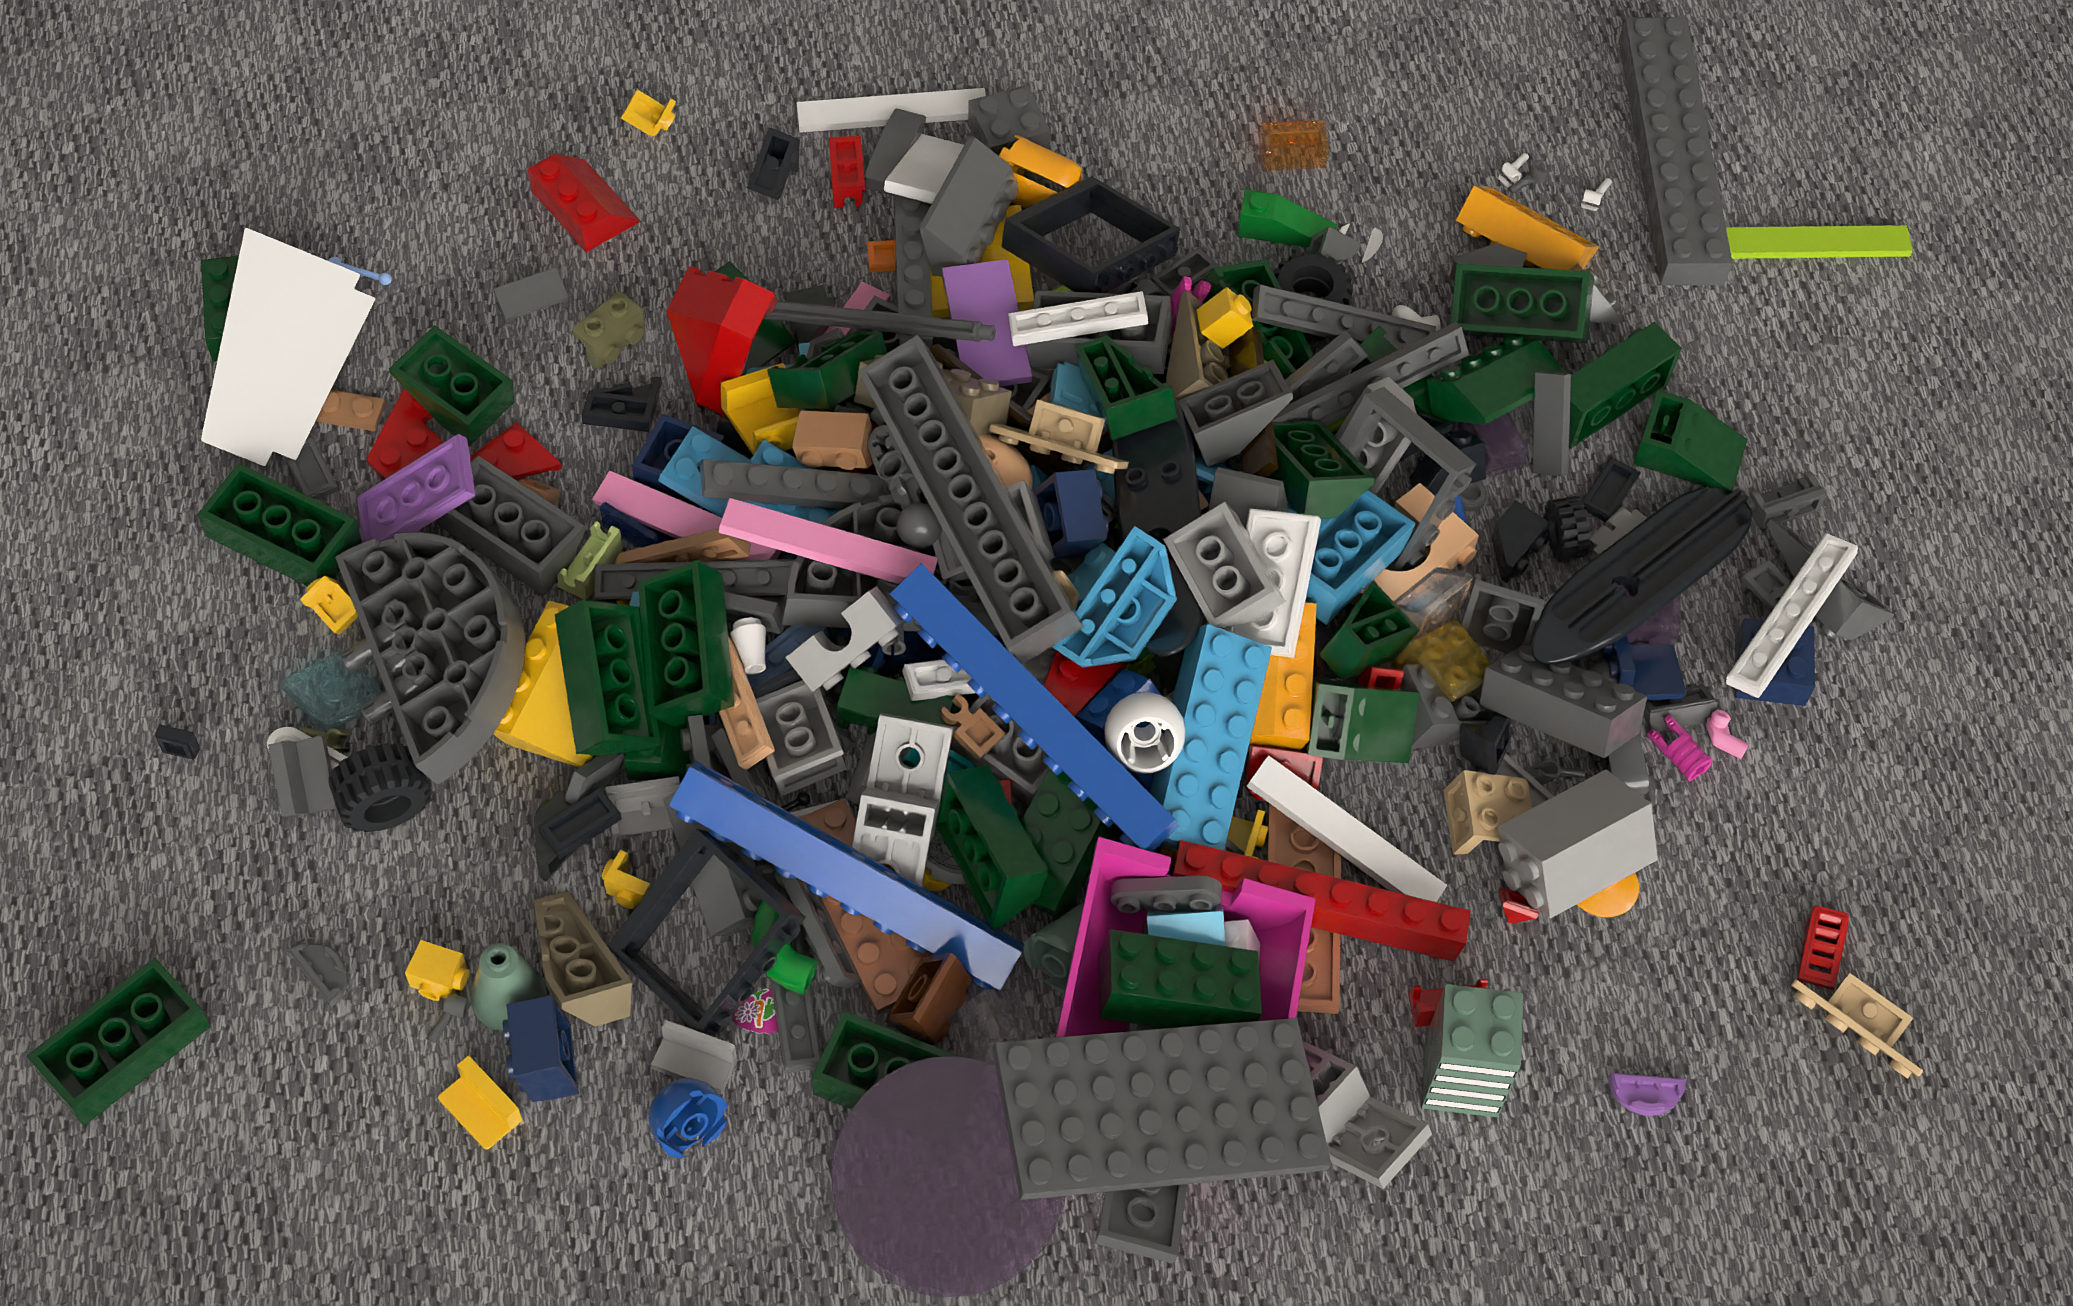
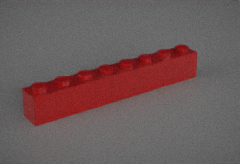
M1183 840L1179 841L1172 858L1169 875L1175 877H1211L1222 884V890L1234 893L1243 878L1316 898L1311 924L1313 928L1455 962L1467 942L1471 910Z

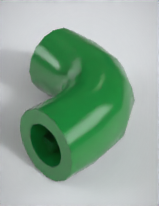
M763 899L755 915L751 935L753 950L780 916ZM788 943L777 954L776 964L765 974L785 989L805 995L816 973L818 960L800 954Z

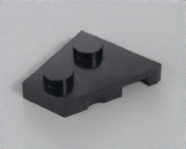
M652 377L650 378L651 384L632 388L631 382L613 388L604 387L588 391L581 414L582 424L649 432L659 399L662 378Z

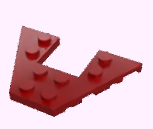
M405 388L366 458L368 465L384 480L444 443L425 425L433 417ZM517 422L470 456V462L477 456H480L517 481L526 479V476L562 469L561 463Z

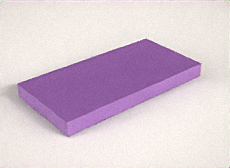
M1008 259L942 268V279L950 319L981 321L984 325H994L996 329L993 341L981 340L980 342L954 339L958 359L984 379L999 382V387L1032 382L1026 344L1013 346L1008 313L1019 311Z
M460 434L455 435L357 497L362 543L373 539L381 542L394 539L395 534L417 532L475 496L466 437Z

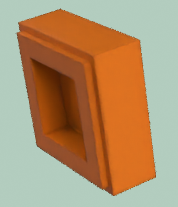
M895 240L867 242L869 272L896 271Z

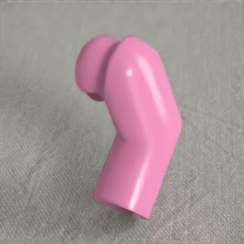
M1723 710L1713 711L1711 717L1707 718L1706 728L1712 744L1742 759L1749 743L1730 734L1728 727L1730 716L1727 712Z

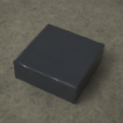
M159 724L155 737L162 753L191 760L196 759L200 746L194 732Z

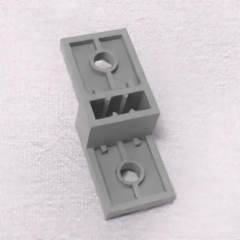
M881 713L879 715L867 787L861 794L852 848L881 864H890L897 873L922 886L929 845L935 833L954 727ZM907 747L915 748L920 754V763L913 767L906 766L900 759V752Z
M1303 1041L1331 1163L1384 1189L1432 1135L1428 1124L1371 1097L1357 1066ZM1384 1139V1141L1377 1146H1369V1144L1372 1141H1379Z

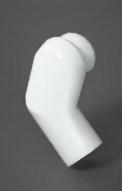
M1398 305L1392 311V316L1436 326V331L1441 328L1438 315L1421 317L1411 308L1404 305Z

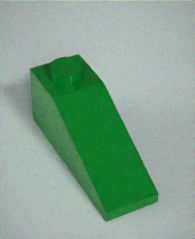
M1245 189L1237 237L1309 248L1313 235L1329 226L1336 230L1337 224L1278 194Z

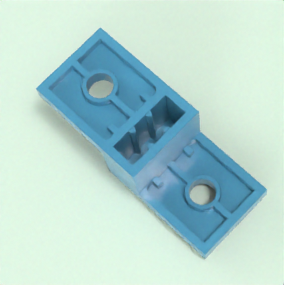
M693 426L661 473L658 481L723 518L729 499L702 497L701 474L697 467L701 465L703 459L805 469L813 468L800 464L795 457L766 440L762 441L750 460ZM742 501L822 524L825 520L843 510Z

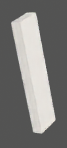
M1143 291L1008 313L1013 346L1148 324Z

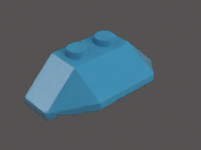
M1134 526L1076 611L1084 627L1052 647L1082 668L1136 660L1177 600L1165 545Z

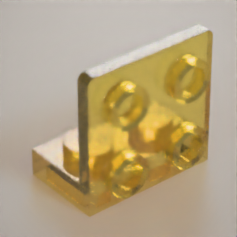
M1454 619L1411 642L1391 664V667L1403 669L1405 665H1423L1449 700L1454 701L1483 685L1486 667L1492 663L1457 619Z

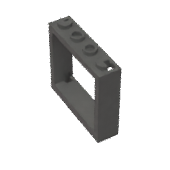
M1382 387L1364 395L1339 441L1358 459L1378 422L1383 417L1449 473L1404 551L1386 567L1390 571H1408L1418 567L1425 558L1423 555L1424 550L1439 536L1440 530L1438 527L1442 520H1445L1456 507L1454 500L1470 484L1472 480L1470 474L1476 463L1390 391Z

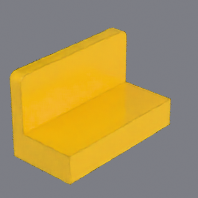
M468 1055L457 1064L460 1078L439 1094L438 1099L471 1136L487 1150L522 1121L519 1108Z

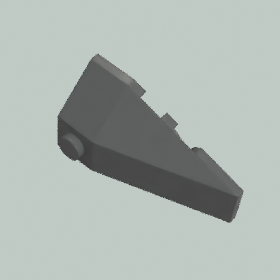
M1770 519L1766 525L1795 578L1815 548L1788 526ZM1840 578L1815 616L1822 622L1819 627L1832 638L1836 639L1838 636L1854 640L1891 620L1894 614L1864 587L1861 586L1859 588L1847 579L1841 580Z

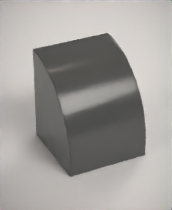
M1329 226L1312 236L1308 252L1310 255H1316V252L1322 253L1324 258L1331 256L1336 259L1335 263L1338 265L1356 254L1361 243Z

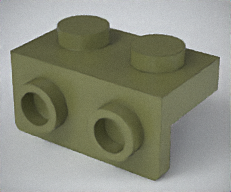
M618 291L572 328V333L585 344L588 363L598 370L605 363H613L618 358L620 351L628 344L634 345L638 343L645 332L643 309L625 294Z

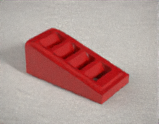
M1817 905L1812 907L1806 921L1797 977L1798 981L1832 990L1835 989L1848 929V913ZM1815 936H1818V937H1821V938H1825V939H1829V940H1833L1834 942H1833V944H1832V943H1828V942L1816 940V939H1815ZM1812 951L1831 955V959L1814 955ZM1809 964L1829 969V974L1808 969Z

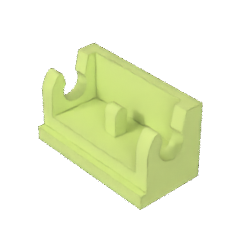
M595 521L591 526V536L570 564L568 570L563 568L557 575L558 583L556 586L584 600H587L594 591L595 564H612L617 554L623 549L620 530L611 526L608 533L605 534L600 529L601 525L598 521Z

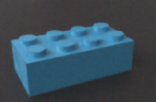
M1369 490L1363 493L1337 518L1323 519L1320 523L1305 602L1317 604L1316 618L1326 625L1404 551L1416 524Z

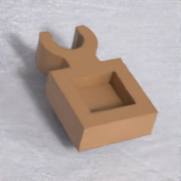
M957 694L952 702L958 707L959 713L953 714L946 707H943L939 712V716L945 723L958 727L952 736L979 761L1004 738L1006 733L981 708L972 715L968 711V703L965 698Z

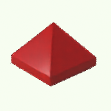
M1506 888L1499 889L1498 894L1508 923L1514 924L1537 919L1539 915L1538 909L1531 907L1526 898L1520 893Z

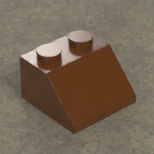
M952 953L922 957L885 1022L902 1034L930 1045L939 1043L949 1031L950 1024L948 1021L954 1010L957 1011L962 1007L969 994L966 990L972 979L959 959Z

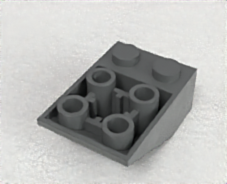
M1405 665L1402 669L1404 674L1400 690L1420 692L1412 748H1431L1459 740L1460 725L1462 723L1485 725L1486 722L1490 723L1495 711L1479 705L1486 665Z

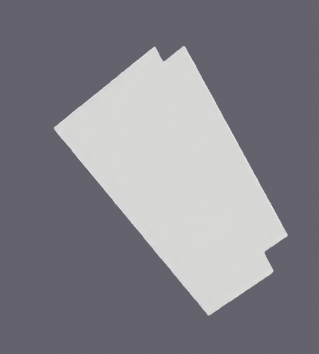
M245 228L204 422L202 442L262 466H266L272 452L294 460L297 459L375 301L374 297L354 289L360 277L359 273Z

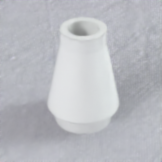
M753 617L736 621L732 626L733 631L730 636L742 660L745 672L756 674L766 669L765 626L761 625V621L758 618Z

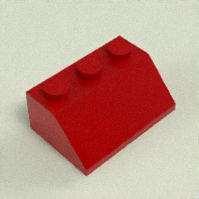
M553 154L528 168L531 192L586 253L640 222L638 217L585 159Z

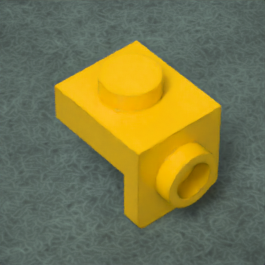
M637 89L621 119L647 135L655 137L661 128L667 131L676 115L671 111L676 101L670 98L664 106Z
M328 576L314 580L307 587L306 594L300 599L305 606L312 608L327 626L338 635L358 618L349 592L339 581Z
M620 850L615 859H609L606 863L602 879L604 880L607 894L614 896L616 902L621 906L634 909L651 889V885L626 873L630 867L628 852Z

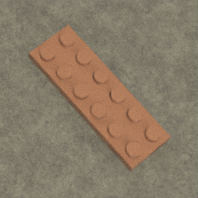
M843 798L800 818L852 847L856 820ZM829 895L826 898L821 897L862 980L860 984L876 1013L880 1014L892 1008L921 958L932 956L930 951L926 950L925 953L919 952L906 943L907 939L896 932H893V934L882 932L873 925L874 920L862 913L860 916L848 913L840 907V901Z
M1269 803L1267 861L1341 879V855ZM1311 927L1297 1011L1338 1014L1340 1006V934Z

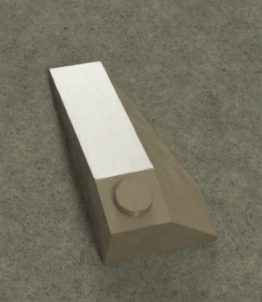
M569 891L534 900L533 906L545 985L560 1008L595 1027L630 1017L632 981Z

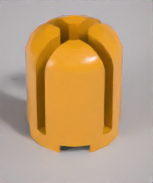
M1020 135L1014 136L1019 140L1013 144L1010 150L1004 147L999 155L1000 158L1011 165L1014 179L1018 182V194L1011 203L1021 205L1025 209L1058 193L1024 177L1025 171L1065 189L1082 181L1081 168L1075 161L1033 143Z

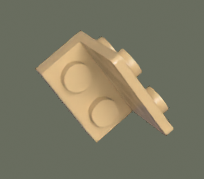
M1463 770L1443 790L1452 851L1455 855L1468 854L1483 840L1500 842L1498 826L1532 809L1528 781L1525 778Z

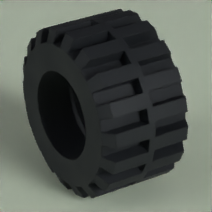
M1302 252V255L1299 257L1293 254L1289 256L1288 261L1283 259L1279 263L1278 268H1275L1273 271L1282 290L1293 293L1313 292L1323 297V300L1350 306L1353 293L1350 273H1345L1346 268L1342 263L1337 265L1335 263L1336 259L1331 256L1324 258L1322 253L1317 252L1316 255ZM1303 332L1307 341H1311L1312 336H1316L1318 341L1325 339L1322 336Z
M384 743L357 751L339 762V766L331 771V776L328 779L341 821L346 828H351L352 831L356 832L386 830L409 821L426 808L425 805L430 802V795H432L426 775L415 766L408 746H404L401 743Z

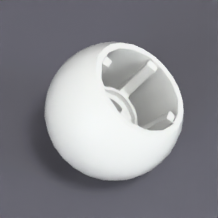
M1138 692L1121 699L1112 708L1105 723L1104 739L1110 754L1123 767L1133 772L1153 773L1168 767L1182 751L1185 742V724L1179 710L1169 699L1155 693ZM1140 722H1151L1146 727H1136V725Z

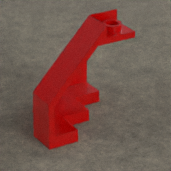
M689 266L667 309V314L697 406L700 408L702 405L727 417L721 408V382L742 376L754 337L767 311L772 313L777 303L775 293L743 278L735 277L734 280H731L726 275L713 271L703 274L698 268Z

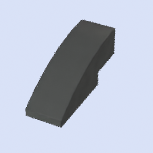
M897 108L894 110L882 131L865 172L866 189L894 196V194L884 191L885 180L920 137L926 122V116Z

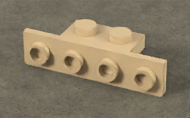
M1037 400L1029 432L1003 424H990L989 431L999 434V441L1018 445L1019 440L1031 444L1030 450L1047 455H1050L1051 450L1063 453L1061 459L1076 464H1082L1083 459L1094 462V469L1105 473L1114 474L1115 469H1127L1129 463L1097 453L1105 418L1044 400Z
M1849 973L1828 1002L1797 979L1791 984L1797 990L1793 996L1811 1010L1815 1005L1821 1007L1829 1013L1825 1020L1843 1033L1847 1028L1853 1030L1860 1036L1857 1040L1858 1044L1875 1056L1879 1050L1892 1059L1889 1066L1908 1079L1911 1074H1914L1919 1078L1923 1070L1892 1048L1913 1020V1017L1857 977Z

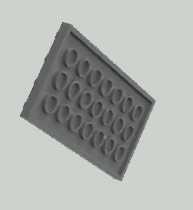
M1297 1018L995 1042L992 1049L1020 1200L1327 1171L1332 1165Z

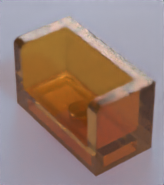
M1324 120L1261 123L1259 147L1263 171L1326 168L1329 144Z

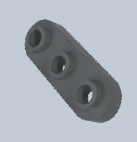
M1207 876L1121 879L1112 884L1110 901L1119 911L1127 914L1146 910L1173 912L1175 909H1195L1198 911H1208L1220 904L1222 884L1218 880Z

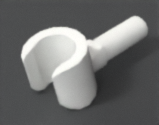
M1523 153L1514 163L1510 164L1507 162L1502 167L1503 174L1514 184L1521 178V173L1518 169L1529 159L1528 154ZM1499 175L1498 179L1507 188L1510 187L1511 184L1504 177Z
M1606 178L1596 191L1586 189L1582 201L1600 205L1604 192L1612 183L1611 179ZM1581 203V208L1591 211L1598 209L1597 207Z

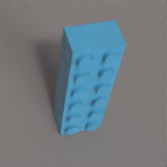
M1206 624L1199 628L1197 636L1185 648L1172 703L1177 707L1184 720L1185 742L1178 757L1168 767L1155 772L1150 794L1176 819L1180 826L1159 846L1176 851L1179 841L1183 840L1224 850L1272 650L1271 646Z

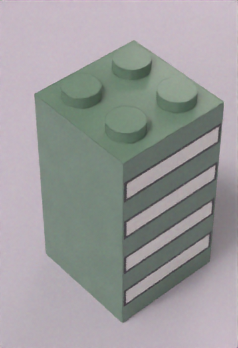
M1445 984L1425 1037L1422 1090L1423 1109L1489 1117L1499 1116L1521 1066L1523 993Z

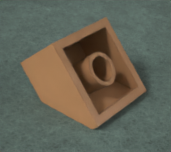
M800 411L792 447L798 462L810 468H818L820 466L840 467L846 470L868 468L873 464L867 445L873 427L869 415L865 413Z

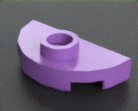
M1610 1073L1608 1077L1611 1092L1618 1102L1631 1112L1644 1116L1662 1115L1673 1109L1682 1097L1686 1085V1079L1623 1073Z

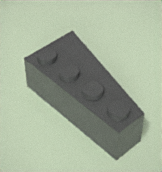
M674 793L664 798L663 801L681 849L696 829L708 831L709 828L697 821L695 824H691L676 816V810L669 806L675 795ZM731 840L724 842L756 871L754 859L741 851L742 846ZM713 854L694 879L692 885L710 936H731L754 925L755 915L762 898Z

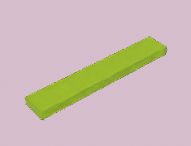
M1907 225L1726 227L1732 259L1910 257L1913 252Z

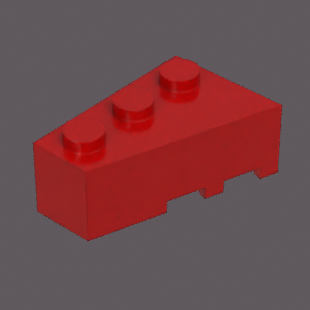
M1055 650L1042 685L1077 719L1076 716L1126 668L1129 661L1082 668Z

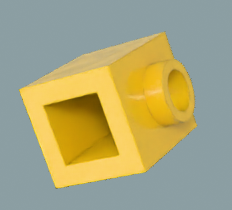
M1227 287L1196 310L1200 332L1222 349L1238 337L1243 336L1253 327L1250 313L1252 308L1249 301L1241 294L1236 295Z
M420 940L405 974L410 987L419 989L418 992L427 999L439 1001L441 997L447 998L449 995L455 994L456 990L462 991L469 978V969H467L463 953Z

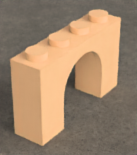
M1421 483L1398 499L1394 509L1416 523L1411 536L1435 499V496ZM1454 512L1445 520H1442L1438 527L1440 534L1424 550L1426 560L1421 565L1408 571L1384 569L1374 579L1377 585L1403 612L1404 607L1410 602L1414 605L1421 602L1427 595L1428 588L1434 583L1442 585L1447 581L1454 567L1458 564L1462 566L1467 565L1476 555L1475 547L1479 535ZM1364 588V589L1350 602L1352 605H1353L1354 602L1359 598V596L1364 592V590H1365L1366 588Z

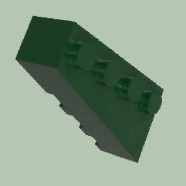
M1267 259L1215 267L1203 280L1211 285L1210 292L1204 299L1205 302L1227 287L1236 295H1243L1249 301L1251 308L1253 306L1255 287L1264 285L1281 289ZM1252 321L1253 327L1261 333L1264 360L1267 362L1274 360L1284 380L1314 356L1303 332Z

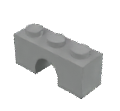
M878 587L868 591L841 613L849 623L852 631L851 640L847 646L835 645L827 638L823 631H820L785 657L812 692L821 686L826 691L844 678L840 671L849 664L854 669L871 657V654L868 652L869 648L877 642L883 647L899 634L895 628L904 621Z

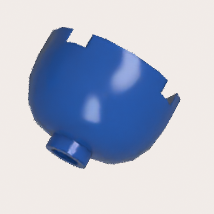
M694 1078L678 1079L662 1088L651 1102L648 1111L650 1131L654 1139L668 1155L677 1158L686 1157L682 1151L703 1138V1148L718 1138L726 1125L727 1120L723 1117L724 1108L728 1110L727 1103L707 1082ZM678 1130L680 1134L687 1139L695 1138L699 1135L700 1137L698 1140L684 1141L679 1136H677L676 1131Z

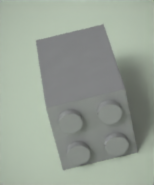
M1606 769L1498 826L1500 836L1498 847L1504 862L1505 871H1503V878L1505 883L1511 890H1516L1525 897L1531 907L1534 909L1538 908L1550 919L1658 860L1651 803Z

